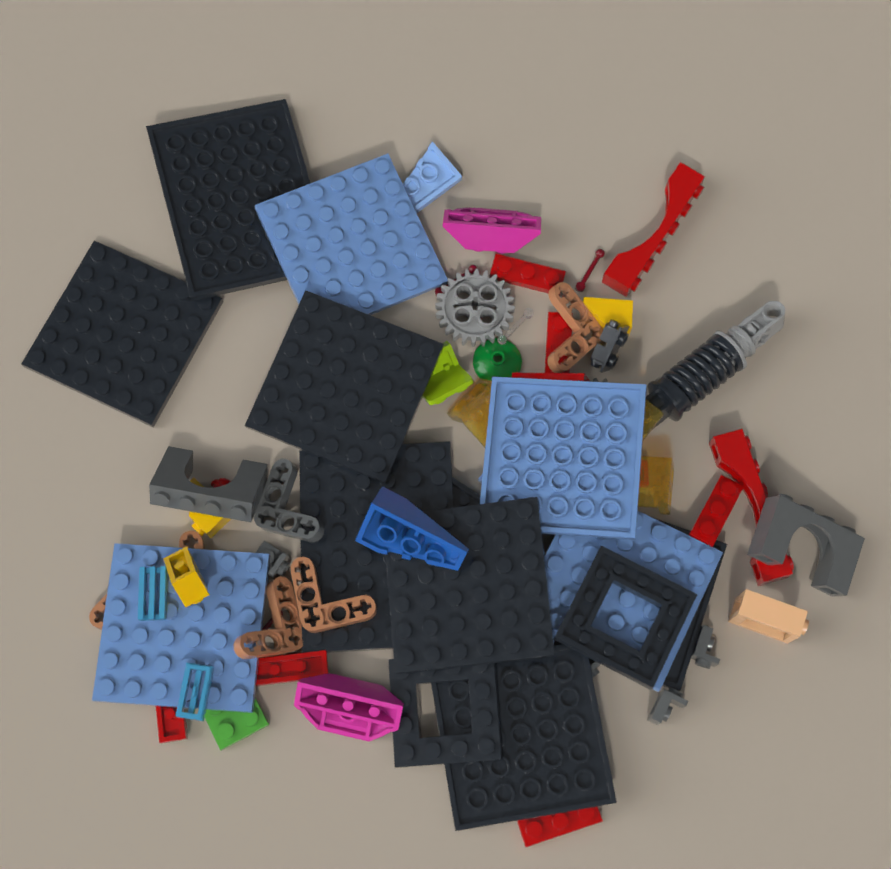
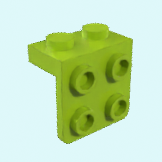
M448 341L443 342V351L423 395V398L429 405L444 402L449 396L465 391L474 382L472 377L459 365L452 346Z

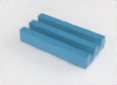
M166 566L139 567V621L166 620L168 573ZM147 574H150L149 613L146 615ZM156 574H160L159 614H155Z
M186 662L175 717L204 721L214 672L213 666ZM192 669L196 670V675L189 710L187 713L184 712ZM206 671L198 714H194L202 673Z

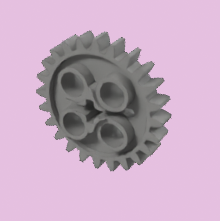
M468 269L465 270L464 277L457 272L456 281L448 278L449 287L441 286L443 294H437V300L440 302L435 303V309L439 310L436 312V319H442L439 322L440 328L446 327L445 335L454 333V342L460 337L462 338L463 346L469 340L472 347H475L476 341H480L481 345L485 346V339H489L491 343H494V335L502 338V329L509 330L507 322H513L514 316L511 313L515 312V306L511 305L514 303V297L509 296L511 289H503L505 281L502 280L497 283L496 274L489 278L487 270L483 275H479L478 269H475L474 275H470ZM467 293L469 297L460 299L457 295ZM491 294L494 298L485 300L482 298V295ZM473 305L478 306V309L473 310ZM463 315L468 317V320L459 322L456 318ZM487 316L492 318L493 321L484 323L481 321V318Z

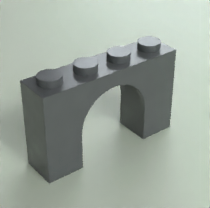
M168 446L149 484L150 504L252 522L267 482L268 464L242 460L235 478L230 483L221 487L206 488L189 481L193 471V450Z
M778 494V496L767 497L747 555L767 565L783 564L793 534L798 528L803 527L814 535L820 551L819 562L811 587L830 596H847L865 538L856 534L855 529L840 526L835 523V519L815 513L812 507L793 502V498L788 495Z

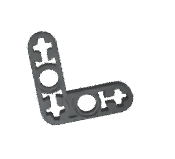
M287 459L277 460L269 474L255 512L254 521L258 527L267 532L307 542H316L324 534V525L312 516L285 510L297 477V467ZM289 469L287 473L281 474L282 470ZM276 489H281V496L277 500L272 501V492ZM270 515L276 519V523L270 520L264 522L263 519ZM289 518H294L293 527L285 530V521ZM302 525L309 528L314 526L315 530L308 533L302 529Z

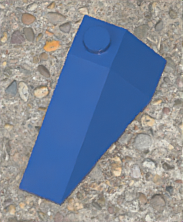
M383 486L371 503L355 540L381 554L387 555L388 552L401 554L403 559L411 560L414 557L423 559L430 565L457 571L469 550L409 500Z

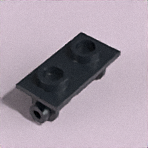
M610 319V322L605 324L599 338L606 342L607 345L604 346L597 343L590 358V365L595 368L602 366L600 369L601 373L613 369L619 359V356H617L619 348L623 347L628 340L629 334L627 331L630 326L625 325L619 328L620 323Z

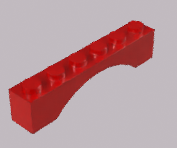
M681 162L668 179L664 190L666 207L661 225L641 245L616 255L604 273L603 284L625 297L628 296L631 290L635 292L642 282L640 276L643 272L648 273L655 262L653 260L655 254L658 253L660 255L668 243L665 241L669 234L673 236L680 225L678 223L680 217L683 216L685 218L693 206L690 204L693 198L698 199L705 188L702 186L705 178L704 175Z
M743 429L713 436L709 446L716 466L727 473L735 482L744 486L743 492L752 507L757 526L766 497H768V490L765 483L760 481L758 475L760 468L757 460L752 458L750 439L747 435H744ZM786 554L783 564L767 565L753 557L750 559V565L758 586L787 579L793 574L794 564L790 555Z

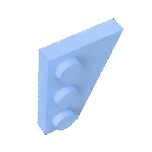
M432 141L427 152L420 158L411 175L404 181L403 186L416 213H418L462 180V175Z

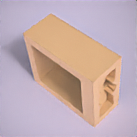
M748 589L735 598L728 620L729 623L787 644L798 639L801 635H805L809 625V620L806 619L808 611Z

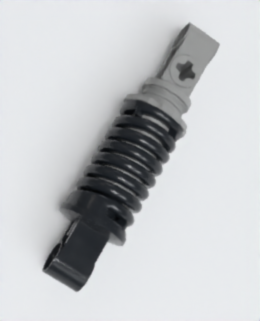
M769 301L755 313L746 317L741 324L732 326L728 333L716 331L706 343L701 344L698 349L693 350L691 354L684 357V360L679 361L677 365L663 373L662 377L648 383L649 395L646 396L644 417L646 420H644L643 435L648 434L667 418L676 422L679 421L684 412L690 411L691 407L698 404V401L704 400L706 395H710L713 390L718 389L720 384L727 382V378H731L736 372L747 367L745 358L755 354L756 348L761 347L769 338L783 328L785 319L784 305L779 301Z

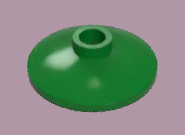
M495 338L494 343H491L489 340L485 341V346L480 345L473 356V368L476 375L483 382L492 385V377L512 378V372L520 373L522 367V357L518 348L505 339ZM495 356H500L502 358V361L495 362L493 358Z

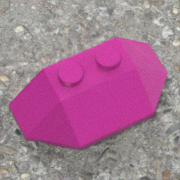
M472 207L457 208L455 210L446 209L444 210L443 228L465 249L476 252L515 253L541 234V217L512 210Z
M332 673L299 679L294 700V706L301 710L303 715L318 730L368 742L399 729L404 705L382 685Z

